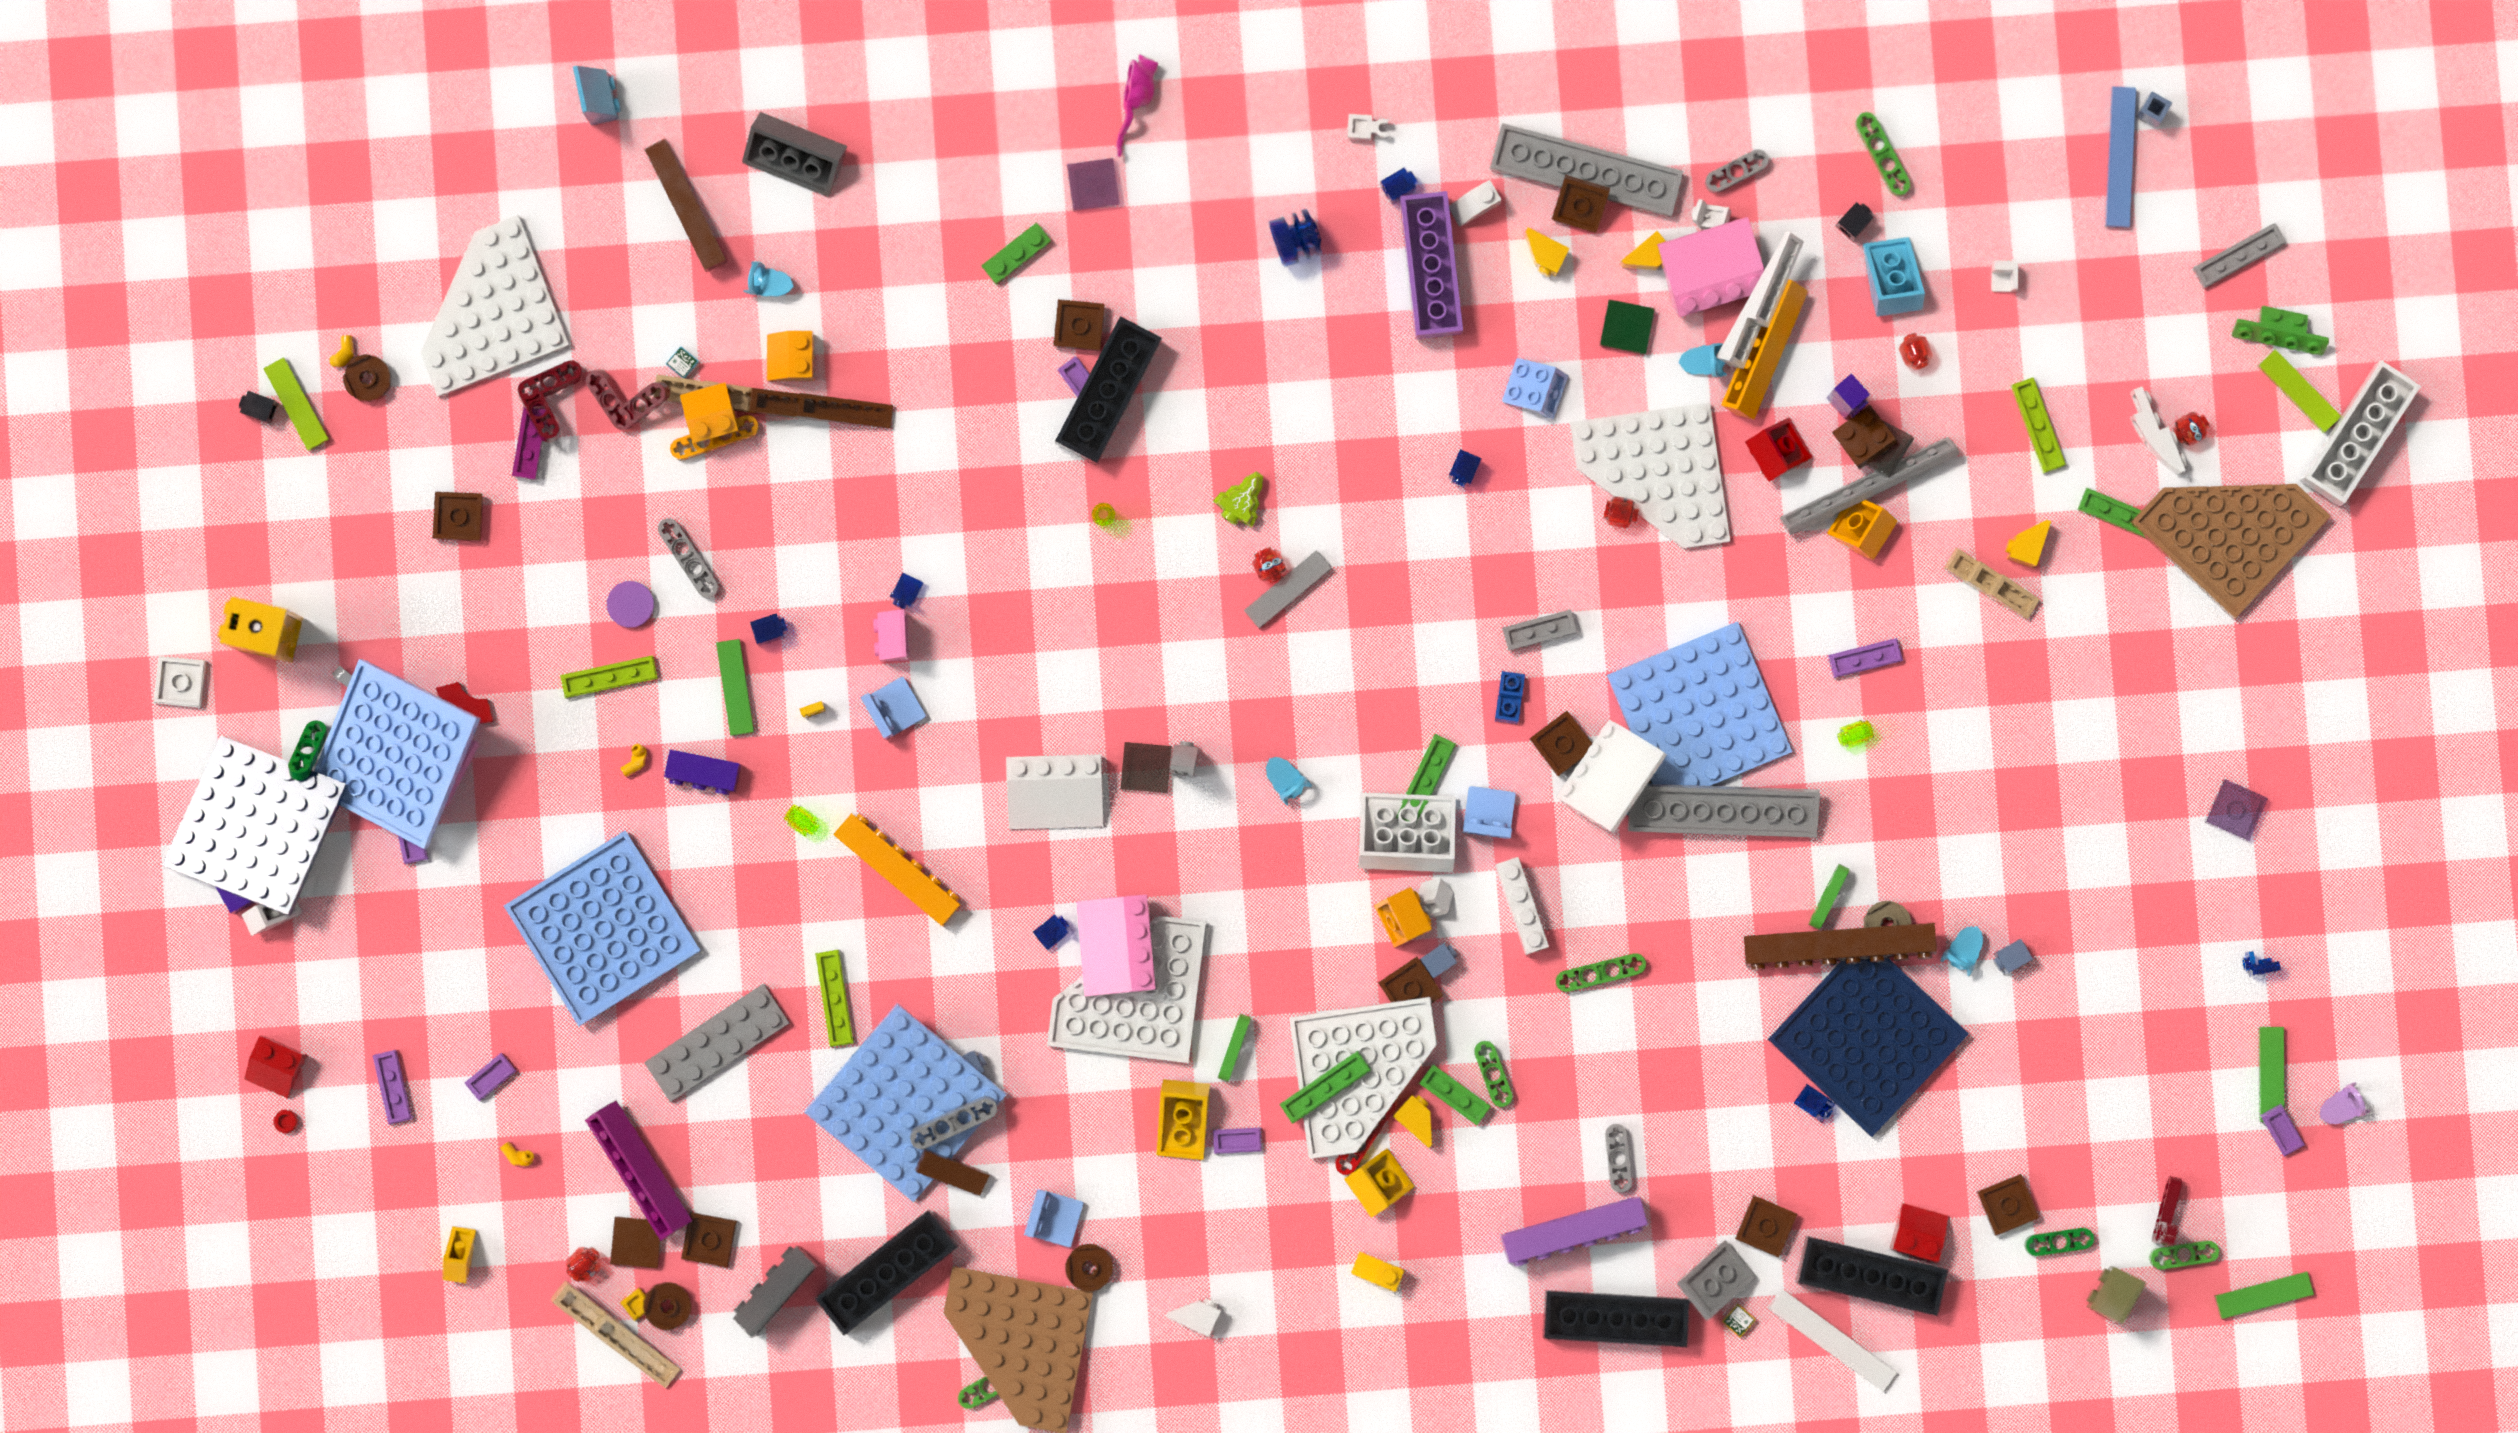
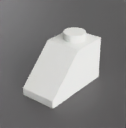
M1488 180L1449 205V210L1458 226L1461 227L1500 205L1501 198L1492 182Z
M298 902L291 916L258 904L243 913L242 917L251 936L301 915L302 911Z
M1205 1298L1204 1302L1198 1300L1168 1311L1165 1317L1209 1337L1221 1310L1217 1308L1218 1303Z

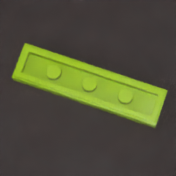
M2276 349L2258 365L2260 370L2322 433H2325L2341 417Z
M283 357L264 367L263 369L307 450L310 451L329 441L325 430L286 359Z
M2034 377L2012 384L2010 387L2042 473L2044 474L2065 466L2066 463Z
M653 655L560 675L565 699L658 679Z
M839 949L815 953L830 1047L853 1044Z

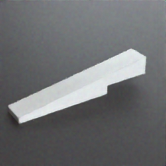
M1791 232L1784 234L1716 358L1729 366L1744 369L1761 326L1768 328L1804 243L1803 240Z
M1783 1289L1778 1292L1769 1305V1310L1882 1392L1885 1391L1897 1374L1889 1366Z

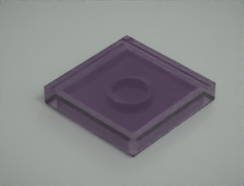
M1113 158L1067 164L1073 212L1120 205Z
M2223 779L2205 823L2243 840L2250 841L2268 798L2227 779Z

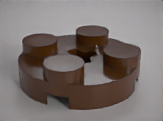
M363 354L356 356L348 363L343 375V383L347 392L361 402H373L382 398L391 388V372L387 364L380 358ZM365 372L369 375L373 374L374 378L371 379L370 384L362 383L361 381L364 378L363 374Z
M1083 1244L1074 1249L1067 1258L1065 1264L1066 1276L1073 1286L1081 1291H1096L1108 1283L1113 1273V1262L1104 1248L1096 1244ZM1086 1261H1091L1092 1265H1096V1269L1092 1270L1090 1275L1087 1274L1086 1270L1082 1269V1266L1086 1265Z
M662 1282L654 1284L647 1291L643 1299L644 1316L651 1325L660 1330L675 1329L686 1322L690 1315V1298L686 1291L676 1283ZM666 1299H669L673 1309H668L667 1313H665L660 1305Z

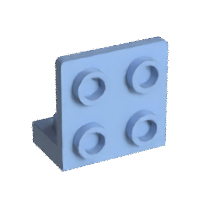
M1517 358L1502 402L1534 410L1546 418L1554 419L1569 375L1553 366Z
M904 677L896 679L872 694L867 693L860 697L885 740L926 717Z
M1470 786L1462 833L1510 839L1515 792Z
M1037 1189L1024 1235L1071 1247L1083 1202Z

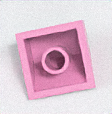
M902 609L877 613L878 619H873L874 633H878L879 642H874L875 656H879L881 662L909 661L906 611Z

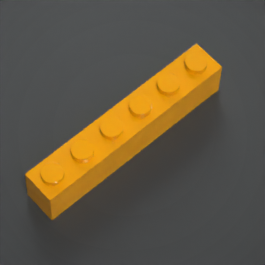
M1788 279L1769 327L1761 326L1744 369L1736 368L1721 406L1737 416L1755 419L1807 296V289Z
M851 813L833 835L943 927L961 906L957 902L960 898L950 889L947 892L941 889L939 886L942 882L932 874L927 877L921 871L924 867L917 861L912 859L909 862L903 857L906 852L898 845L894 844L891 847L885 841L888 837L879 829L872 831L867 826L869 821L860 813L857 816Z

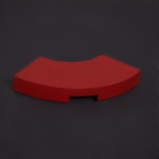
M460 682L436 688L439 698L481 718L479 723L494 722L489 700L470 697L463 691Z

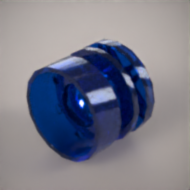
M1307 208L1301 210L1303 221H1299L1296 212L1292 213L1293 224L1288 225L1283 216L1268 221L1284 268L1299 263L1298 252L1300 251L1304 253L1308 260L1311 259L1309 250L1311 247L1317 257L1322 255L1319 230Z

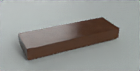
M924 1149L915 1168V1171L919 1174L978 1196L981 1195L990 1176L986 1171Z

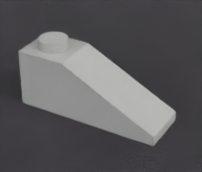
M1180 741V745H1174L1170 764L1171 774L1194 777L1198 748L1194 747V743Z

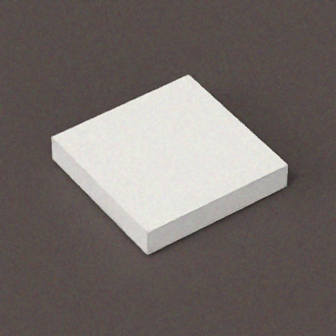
M158 656L153 703L202 708L207 661Z

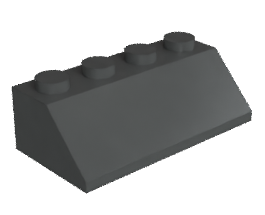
M760 112L751 126L742 163L829 197L842 167L847 146Z
M797 1245L794 1249L790 1246L781 1256L784 1259L778 1267L774 1264L765 1274L768 1279L763 1284L758 1282L750 1291L752 1297L747 1303L742 1301L734 1309L736 1315L733 1319L751 1338L756 1337L819 1265L800 1246Z

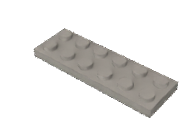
M762 984L644 1063L669 1102H672L790 1023L766 986Z

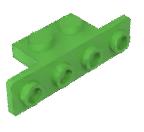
M2263 305L2259 313V323L2237 319L2232 330V337L2321 356L2324 355L2329 344L2328 337L2307 333L2308 315Z

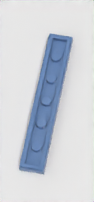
M2112 86L2105 227H2130L2136 88Z

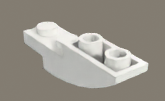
M2143 386L2132 390L2130 394L2138 413L2132 415L2130 420L2141 441L2166 468L2177 475L2186 471L2185 466L2187 464L2184 455L2177 450L2176 444H2178V440L2174 431L2170 432L2169 427L2159 429L2158 426L2161 425L2160 419L2156 412H2152L2150 404H2152L2151 396L2147 390L2144 391Z

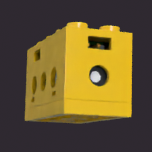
M231 596L230 601H226L223 614L226 617L224 624H221L218 630L219 643L237 651L293 663L304 617L285 608Z

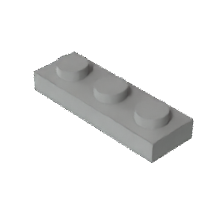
M1571 609L1502 628L1508 651L1577 633Z

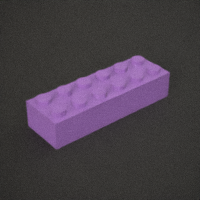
M1447 191L1400 196L1415 340L1462 335L1463 325Z
M1635 1196L1500 1234V1239L1507 1263H1513V1266L1516 1267L1527 1264L1528 1258L1535 1256L1536 1260L1551 1257V1252L1559 1250L1561 1254L1573 1251L1574 1245L1582 1244V1247L1597 1244L1596 1239L1604 1237L1607 1241L1619 1238L1620 1232L1627 1231L1628 1234L1643 1231L1642 1226L1648 1224L1641 1199Z

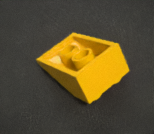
M1163 1079L1160 1091L1156 1155L1204 1160L1211 1084Z

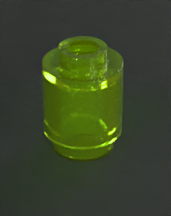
M1099 503L1093 508L1092 520L1097 527L1105 529L1114 524L1116 515L1114 508L1110 504ZM1107 511L1108 516L1102 519L1099 517V512Z
M1859 720L1840 727V733H1837L1841 747L1845 746L1847 750L1868 743L1870 739L1874 738V732L1868 720Z
M793 804L783 818L787 821L788 826L805 838L808 835L813 836L820 827L817 823L819 818L801 805L798 807Z

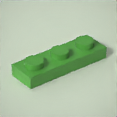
M1036 222L982 264L981 267L997 285L1051 243V240Z
M1435 1065L1430 1067L1419 1083L1475 1125H1478L1491 1107Z

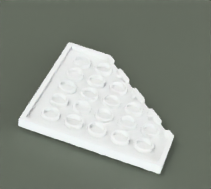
M519 215L474 232L420 354L438 398L570 346Z
M1710 402L1569 423L1576 470L1587 476L1607 493L1617 498L1627 508L1645 519L1650 525L1662 534H1665L1682 549L1730 542Z
M1158 916L1150 922L1156 990L1085 996L1082 975L1055 996L1052 1001L1047 1046L1189 1063L1206 921Z
M1431 997L1289 1017L1299 1090L1356 1051H1359L1371 1069L1366 1075L1303 1117L1309 1159L1356 1153L1437 1046Z

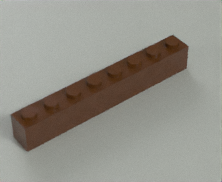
M1935 923L1744 936L1746 968L1751 967V971L1765 970V966H1775V969H1787L1790 964H1798L1800 968L1812 967L1813 963L1822 962L1823 966L1837 965V961H1846V964L1861 963L1860 960L1870 959L1871 963L1884 962V958L1894 957V961L1908 960V956H1918V959H1931L1932 955H1937Z

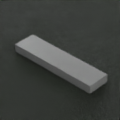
M2273 223L2192 269L2204 289L2286 244V241L2276 223Z
M1316 550L1248 606L1244 612L1260 629L1331 570V567Z

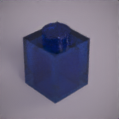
M1405 167L1381 180L1380 187L1391 205L1400 200V196L1410 195L1415 192V184L1418 182L1412 171L1407 172Z
M1460 449L1448 478L1452 479L1451 483L1461 488H1464L1465 485L1470 487L1482 458Z
M777 613L750 622L758 646L786 638L784 632L788 631L785 619L784 617L779 618Z

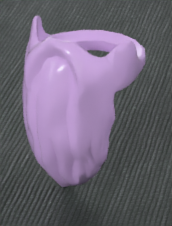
M2356 1082L2346 1085L2343 1090L2336 1092L2324 1102L2320 1109V1118L2329 1124H2340L2346 1120L2353 1119L2355 1116H2364L2371 1110L2365 1109L2362 1096L2355 1088Z

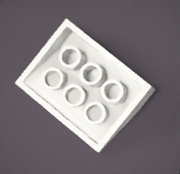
M1608 720L1556 798L1572 811L1614 833L1667 754L1626 728Z
M1101 754L1006 757L1009 830L1104 827Z
M1361 792L1358 868L1453 872L1456 796ZM1408 799L1405 807L1400 810L1403 804L1402 801ZM1419 800L1420 803L1417 807H1413L1410 801ZM1428 800L1417 821V813L1423 801Z

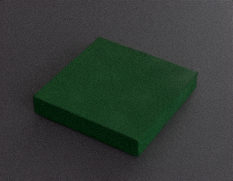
M1609 299L1599 346L1646 355L1655 308Z

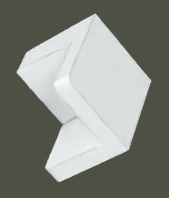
M1995 260L1991 264V291L2015 292L2018 289V261Z
M1441 877L1421 883L1418 895L1421 899L1420 905L1423 912H1426L1430 918L1448 913L1453 892Z

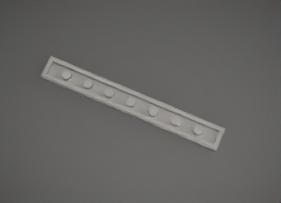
M1946 437L1781 516V523L1791 536L1959 455L1958 448L1949 437Z

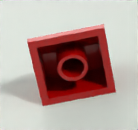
M1790 417L1762 430L1745 441L1749 452L1755 458L1768 482L1813 458Z
M259 1036L249 1057L244 1080L289 1098L307 1058V1054L266 1036Z
M1902 1203L1889 1249L1939 1263L1945 1241L1948 1216Z

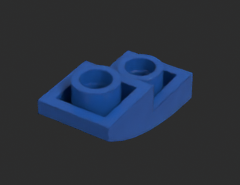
M1501 672L1494 721L1518 725L1525 674Z

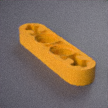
M742 416L736 418L739 428L745 426L744 422L748 420L750 424L754 423V426L751 427V432L748 433L746 430L739 431L741 436L737 437L735 431L732 432V437L729 440L724 441L717 436L710 438V444L706 448L698 447L696 442L693 443L696 449L695 452H692V448L684 450V455H680L679 452L675 453V450L678 448L677 444L681 443L683 446L690 445L688 440L691 439V436L689 434L675 439L670 445V452L677 460H686L751 438L758 433L759 424L752 416Z

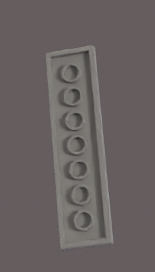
M1504 123L1501 125L1490 170L1561 188L1565 175L1609 187L1610 192L1607 201L1667 217L1672 216L1683 175L1682 170Z
M1647 784L1629 810L1627 829L1631 832L1817 838L1820 791L1819 789Z

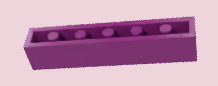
M617 1100L585 1119L588 1127L660 1241L692 1221L687 1210L683 1207L675 1191L671 1188Z

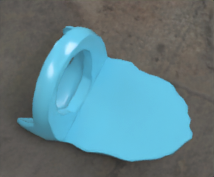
M752 261L748 276L749 290H743V292L751 295L778 297L789 293L793 288L791 278L786 273L775 271L774 269H766L760 261Z
M1713 343L1711 345L1691 348L1681 355L1678 362L1684 371L1690 374H1712L1713 377L1727 375L1722 369L1726 363L1716 358L1723 343Z
M1280 757L1269 758L1266 766L1267 778L1272 783L1273 788L1279 793V797L1285 805L1288 806L1287 800L1289 798L1294 799L1300 795L1304 786L1312 787L1308 778L1301 776L1299 771L1287 760Z
M1978 926L1966 927L1961 930L1956 939L1951 943L1950 949L1943 953L1940 961L1943 962L1947 959L1957 969H1966L1967 976H1970L1975 969V962L1983 945V935Z

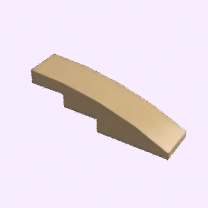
M1955 548L1944 569L2025 619L2030 617L2040 600L2005 575L1997 573L1983 562L1975 560L1958 548Z

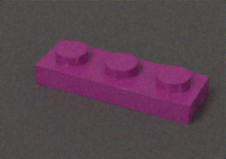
M524 407L512 476L536 480L543 441L539 437ZM533 408L532 413L535 416H542L545 410Z

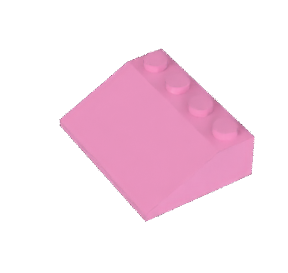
M1748 217L1657 244L1673 309L1679 317L1750 296L1764 272Z
M1147 894L1076 902L1084 995L1095 996L1156 990Z

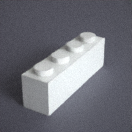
M1519 857L1496 864L1495 869L1524 954L1527 955L1548 948L1549 946Z

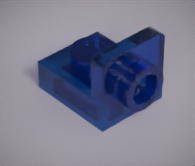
M902 572L893 593L891 592L889 596L894 600L892 604L904 610L906 606L912 608L924 582Z
M1054 914L1034 930L1033 933L1048 951L1069 934L1067 928L1070 925L1062 915L1057 918Z
M2253 951L2245 952V957L2242 958L2244 971H2248L2249 976L2281 970L2280 961L2272 962V958L2258 960V965H2256Z
M1808 1084L1805 1085L1794 1101L1796 1106L1820 1123H1823L1824 1120H1827L1832 1115L1833 1107L1835 1106V1103Z

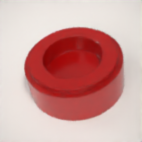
M281 1110L275 1115L273 1123L276 1130L280 1133H291L297 1128L299 1120L295 1112Z

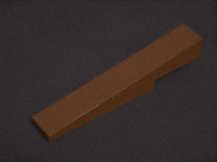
M666 139L645 148L644 150L705 272L707 273L727 263Z
M751 388L749 390L747 413L886 429L891 428L893 405L759 388Z

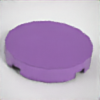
M624 581L617 584L610 591L607 598V611L610 618L625 628L641 626L651 618L654 610V599L651 592L643 584L636 581Z

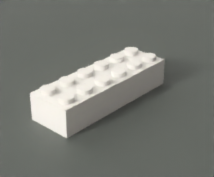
M2382 360L2376 363L2301 477L2300 482L2337 506L2345 504L2421 385Z

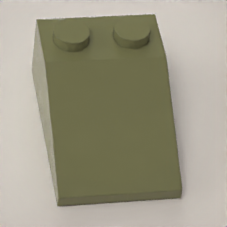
M2109 1266L2108 1269L2104 1268L2098 1278L2100 1284L2097 1289L2093 1288L2086 1299L2089 1302L2087 1308L2111 1322L2123 1324L2145 1287L2146 1282L2114 1266Z

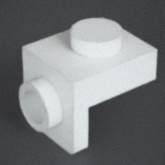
M1698 199L1697 205L1692 211V220L1699 229L1706 230L1728 223L1732 211L1728 207L1708 205L1704 200Z

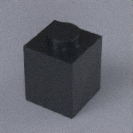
M1856 202L1839 220L1836 227L1853 242L1873 220L1872 211L1865 204L1862 203L1860 205Z
M247 391V394L241 397L239 403L242 415L271 425L278 406L277 401L251 391Z

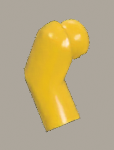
M351 335L341 336V349L329 359L332 367H344L353 358V338Z
M634 744L632 746L631 761L620 767L625 777L632 775L645 766L647 751L641 744Z
M509 1141L500 1147V1150L514 1166H528L533 1163L534 1154L530 1150L516 1151Z

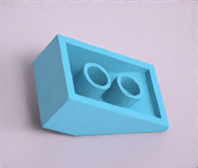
M573 66L582 113L589 123L595 125L618 120L617 113L621 112L618 98L614 99L612 90L616 89L613 75L609 76L605 69Z
M1909 237L1864 243L1863 251L1876 317L1923 310L1925 292Z

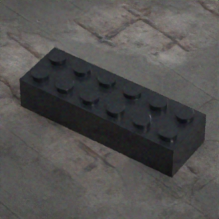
M1121 316L1119 317L1055 440L1056 445L1097 466L1162 341V337Z
M928 1209L819 1294L815 1300L842 1335L845 1336L959 1246L932 1211Z
M1805 1236L1795 1282L1938 1316L1948 1269Z
M1545 1290L1542 1338L1687 1347L1690 1300L1677 1297Z

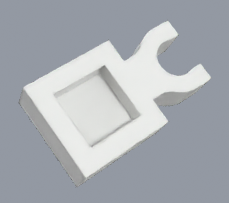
M1349 114L1347 139L1371 140V134H1375L1380 138H1387L1388 132H1381L1379 126L1388 125V119L1372 121V115Z

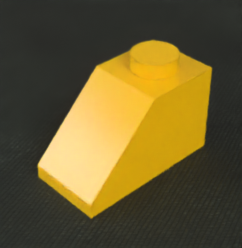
M1528 227L1525 232V238L1535 267L1539 268L1538 272L1544 276L1550 277L1553 275L1556 277L1570 248Z
M1656 231L1621 260L1620 265L1623 268L1657 270L1660 266L1663 268L1657 244L1666 242V240Z
M2045 520L2017 534L2013 540L2009 539L2005 552L2008 553L2007 559L2032 568L2036 567L2051 521Z
M1411 1095L1393 1117L1427 1148H1430L1432 1145L1430 1110L1426 1108L1429 1103L1420 1095L1416 1098Z
M452 1226L443 1257L444 1281L467 1282L472 1263L476 1229Z
M1359 1251L1351 1274L1396 1292L1404 1269Z

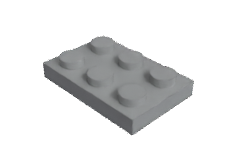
M1724 1240L1680 1279L1677 1285L1707 1321L1749 1284L1755 1276L1729 1243Z

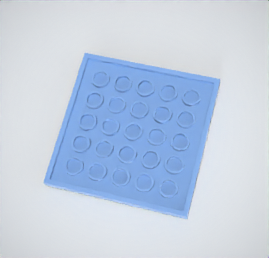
M1738 621L1606 675L1629 731L1667 754L1650 779L1652 784L1711 786L1792 753Z
M359 659L314 771L348 785L340 806L425 849L430 845L481 718L365 659Z
M626 830L504 905V908L579 1027L701 951Z
M897 1003L809 1104L804 1113L914 1202L933 1178L915 1171L924 1149H917L911 1144L910 1133L912 1129L983 1096H990L998 1105L1006 1096V1092ZM983 1102L982 1108L977 1111L975 1106L971 1107L974 1111L975 1119L979 1118L978 1112L982 1110L989 1113L990 1107L993 1105ZM963 1111L959 1113L957 1119L960 1123L966 1124L971 1120V1114ZM939 1122L936 1125V1131L944 1134L948 1132L950 1126L947 1122ZM981 1123L925 1149L952 1158ZM932 1126L928 1127L929 1133L925 1135L918 1132L917 1138L914 1140L924 1143L925 1137L930 1134L932 1139L936 1138L933 1134Z

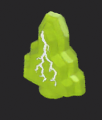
M1256 471L1245 477L1240 485H1233L1227 492H1220L1213 502L1223 510L1221 516L1235 526L1240 521L1253 527L1258 518L1256 514L1259 506L1257 496L1262 490L1263 475Z

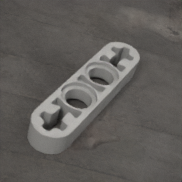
M671 518L663 519L658 525L659 535L697 592L706 599L715 597L719 591L717 581L679 524ZM667 523L670 526L675 525L672 530L677 537L679 534L682 535L681 538L675 539L671 545L669 541L673 540L669 533H663L665 530L664 525ZM680 542L688 544L689 550L685 555H678L675 551L676 545ZM692 562H699L702 566L701 572L697 575L689 573L688 567ZM706 572L708 576L704 577L708 584H714L712 587L713 592L710 594L707 591L702 592L704 585L700 580L697 584L695 582L696 579L702 578Z
M990 1096L980 1097L915 1127L910 1133L911 1144L917 1149H925L991 1119L997 1112L995 1100ZM983 1102L993 1105L990 1107L989 1113L982 1110L978 1112L979 1118L975 1119V1114L971 1107L975 1106L977 1111L982 1108ZM963 1111L971 1114V1120L966 1124L960 1123L957 1119L959 1113ZM942 1121L947 1122L950 1126L948 1132L944 1134L936 1131V1125ZM932 1126V1131L936 1138L932 1139L930 1134L925 1137L924 1143L914 1140L917 1138L918 1132L925 1135L929 1133L928 1127Z

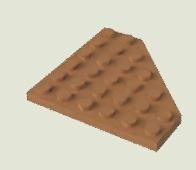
M2297 484L2164 487L2130 523L2227 614L2236 619L2331 515Z
M952 1266L944 1315L1018 1425L1056 1433H1067L1093 1292Z

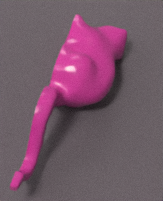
M1138 55L1139 62L1131 60L1128 66L1127 82L1123 97L1125 120L1117 137V157H1121L1124 136L1133 121V109L1147 106L1154 96V75L1157 71L1158 62L1143 55Z

